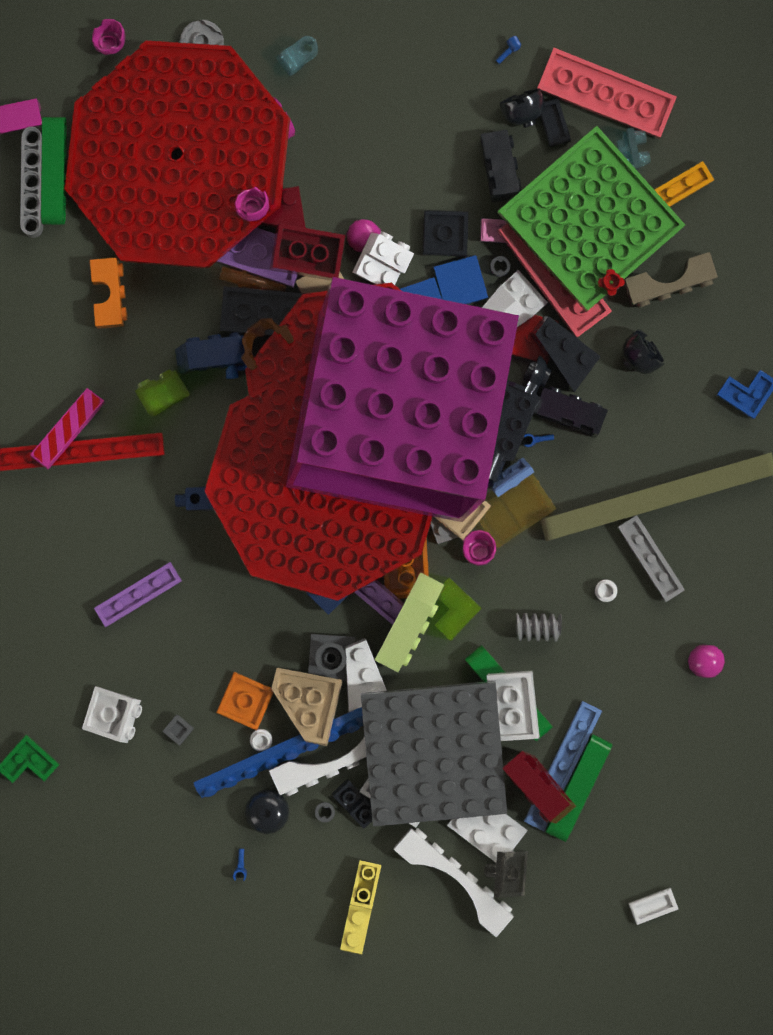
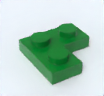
M26 735L0 763V772L14 783L29 767L43 781H46L60 764L30 736Z

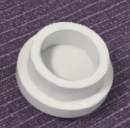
M602 580L595 587V595L603 602L612 601L617 595V587L610 580Z
M265 729L255 730L250 736V744L257 751L267 750L272 744V736Z

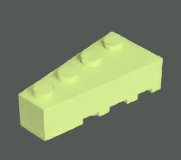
M420 572L375 661L396 672H399L402 665L407 667L412 657V654L409 653L410 650H416L421 640L418 637L419 633L424 635L430 623L426 621L428 616L433 618L439 607L435 603L444 584Z

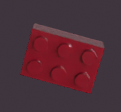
M279 223L276 227L270 270L332 281L333 277L339 278L345 235Z

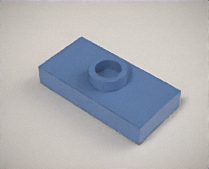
M521 458L502 471L497 482L489 480L488 486L499 497L509 489L519 485L522 480L534 473V470L524 458Z

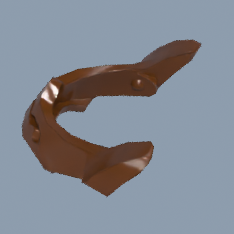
M271 318L260 319L247 329L242 337L245 352L241 358L249 369L254 370L257 368L252 355L254 339L257 336L263 337L265 330L273 329L290 344L294 339L287 325L278 326Z

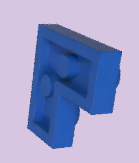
M759 370L747 388L729 376L717 393V396L754 420L773 392V378Z

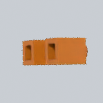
M117 258L90 260L92 283L94 285L104 284L110 288L109 299L104 303L94 304L95 326L98 329L123 327L124 321L127 320V309L122 306V299L126 298L125 286L121 285L120 277L124 276L123 263H119Z

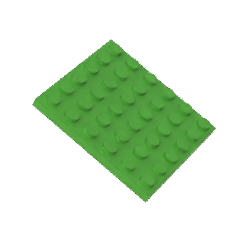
M598 126L593 128L497 212L585 312L589 311L607 295V291L603 287L598 286V280L606 275L608 269H613L615 273L625 279L685 226L684 222Z

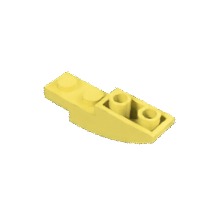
M359 861L340 947L342 951L362 955L381 865Z

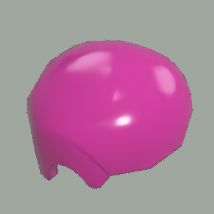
M104 19L98 28L93 29L92 44L96 51L104 55H110L119 52L123 48L125 31L120 22L115 19Z
M257 187L244 190L236 198V212L244 220H260L266 216L269 210V199L266 192H262Z
M356 220L348 228L346 234L347 242L353 250L362 252L370 234H380L381 229L370 220Z
M482 530L472 531L463 540V554L470 564L476 566L486 565L494 558L496 543L488 532Z
M699 645L690 652L688 663L690 670L696 676L712 678L722 672L725 659L723 652L714 645Z

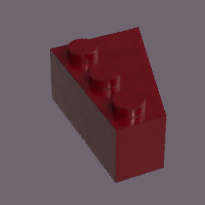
M299 186L282 189L281 207L259 226L276 228L279 223L306 228Z
M521 751L502 768L509 775L513 783L525 793L526 799L532 805L535 804L540 810L538 813L546 822L550 821L556 824L576 807L535 755Z

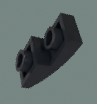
M349 779L345 780L332 793V796L365 829L373 821L371 803Z

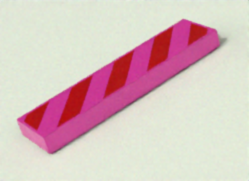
M86 388L30 456L49 470L105 404L104 400Z

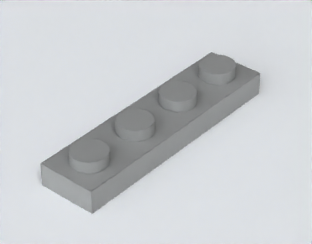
M637 515L618 526L619 531L665 602L685 590Z

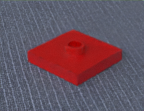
M534 315L517 327L512 355L536 361L540 355L548 364L549 360L544 356L530 335L542 319L541 316Z

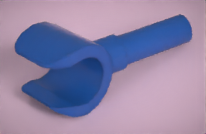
M513 36L506 41L509 48L496 60L499 64L509 54L520 49L521 43L517 36Z
M247 365L229 366L226 369V378H238V371L245 370Z
M525 434L524 438L531 436L533 442L524 446L533 447L535 443L554 440V434L544 436Z
M239 849L237 868L233 874L235 881L236 873L238 872L244 874L243 881H245L247 876V870L244 868V849Z

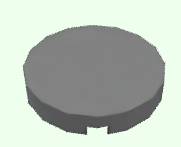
M201 20L191 22L183 29L180 43L224 45V38L221 30L215 23Z

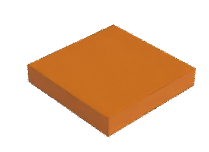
M234 672L216 713L258 730L274 692L271 687Z

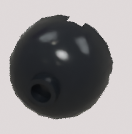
M540 88L523 92L524 94L513 95L501 101L500 109L505 119L514 125L522 124L523 128L536 124L535 119L542 115L545 106Z
M641 329L633 332L624 342L623 355L625 358L623 363L629 370L634 369L638 373L649 374L664 366V359L654 342H649L645 339L648 335Z
M268 789L260 790L253 794L247 802L245 809L246 821L250 827L262 834H272L282 829L288 821L290 812L285 797L275 790Z

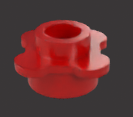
M608 269L606 275L598 280V286L603 287L610 296H614L616 290L625 284L624 279L615 273L613 269Z

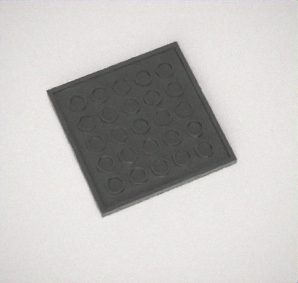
M495 681L361 693L373 826L507 814Z

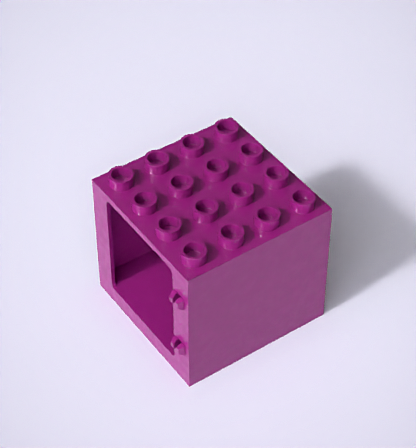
M333 277L319 313L286 487L463 522L486 499L519 315Z

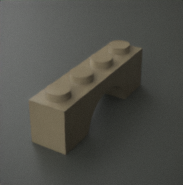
M708 252L689 258L686 261L683 276L675 282L661 283L652 279L645 272L626 278L624 286L631 307L637 305V308H642L650 305V301L657 298L661 302L672 298L671 294L676 292L683 295L692 292V287L698 285L701 288L711 286L718 276L711 254Z

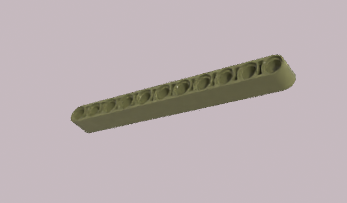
M771 452L541 519L540 523L545 540H553L772 476L773 455Z

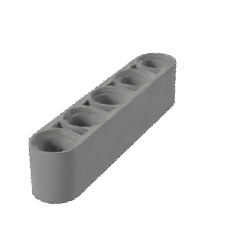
M27 127L22 132L20 226L22 231L30 238H36L43 232L41 222L42 133L36 127ZM31 134H37L38 140L35 143H28V137ZM37 156L38 162L32 166L28 165L29 157ZM30 178H37L38 183L35 187L30 188L27 186ZM30 200H37L38 204L35 209H27V203ZM32 221L37 222L36 230L32 232L27 231L28 223Z

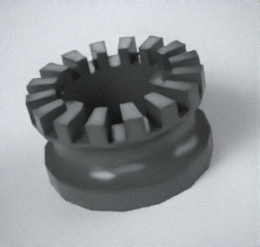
M503 256L495 257L491 262L490 270L493 275L503 277L510 270V262ZM503 261L506 264V270L504 272L502 270L497 272L494 269L495 262L501 263Z
M322 802L316 806L315 816L319 821L329 822L334 818L335 810L330 803ZM322 806L331 809V815L328 818L319 816L318 811Z

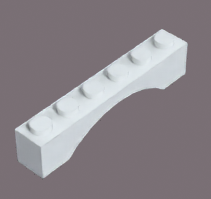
M365 736L355 748L338 759L318 764H306L290 760L270 769L269 772L279 794L285 793L286 797L297 793V788L304 784L308 788L319 783L318 778L326 775L328 779L339 774L338 769L346 766L348 770L359 765L358 760L366 757Z
M410 828L395 845L394 850L410 864L435 867L455 878L472 898L477 910L479 923L497 937L514 917L511 913L513 909L503 900L501 903L495 900L493 897L496 894L487 886L481 888L477 884L478 879L468 871L465 874L459 868L462 865L453 857L450 859L446 858L442 854L444 850L434 842L431 845L425 840L427 835L419 828L416 830Z

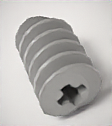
M516 613V634L519 641L522 640L523 635H526L528 641L531 640L532 635H535L536 641L540 640L541 635H544L545 641H548L550 635H552L555 642L561 636V614H559L557 620L554 614H550L548 620L545 614H541L538 620L536 613H533L530 619L527 613H524L521 619L518 613Z

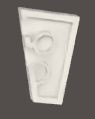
M365 638L345 646L347 657L348 713L362 707L361 693L387 691Z

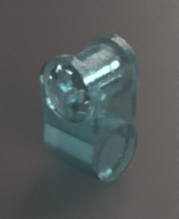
M302 37L295 44L283 50L276 59L287 74L292 76L318 54L317 42L313 37ZM306 43H307L309 46L312 45V46H311V47H312V51H311V52H309L308 50H305L304 45H305Z

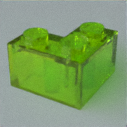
M169 369L159 375V380L155 381L153 379L150 381L146 379L137 385L139 388L135 392L150 416H156L190 395L176 370L171 372Z
M448 578L443 583L444 587L438 599L449 610L434 626L451 641L482 608L454 581Z

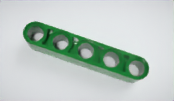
M43 117L42 225H65L66 117Z
M482 645L465 658V661L484 682L487 681L488 674L506 673ZM538 709L537 718L540 737L534 739L536 742L553 728Z
M594 734L590 736L564 790L576 807L558 823L555 824L549 821L545 833L564 842L567 841L613 743Z

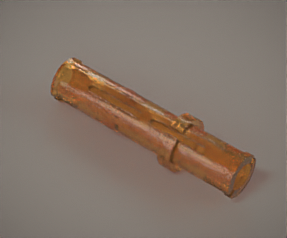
M225 266L222 267L219 280L238 284L240 288L245 286L251 289L285 292L287 286L247 274L245 270L240 272Z

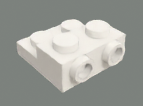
M381 231L380 234L371 233L352 273L374 285L391 282L395 285L400 273L405 274L414 253L409 251V245L400 241L397 244L391 241L393 237Z
M95 686L82 729L118 742L128 743V740H131L135 734V727H133L135 718H138L142 712L141 700Z

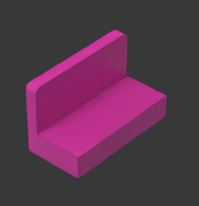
M37 98L0 106V134L42 125L41 107Z

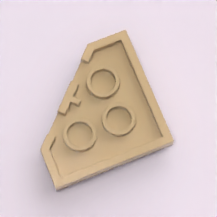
M276 668L272 690L304 741L327 746L342 680Z

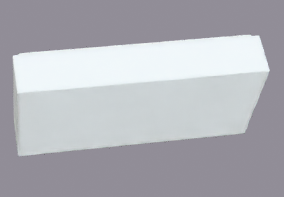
M670 887L628 903L636 925L678 910Z

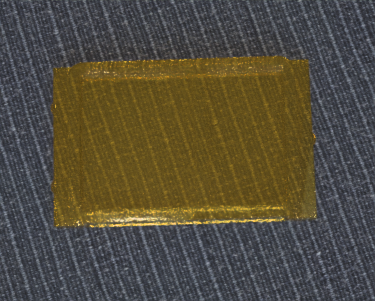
M532 473L516 487L509 489L499 497L495 496L487 503L491 507L479 522L484 531L493 537L496 547L499 548L556 510V507Z

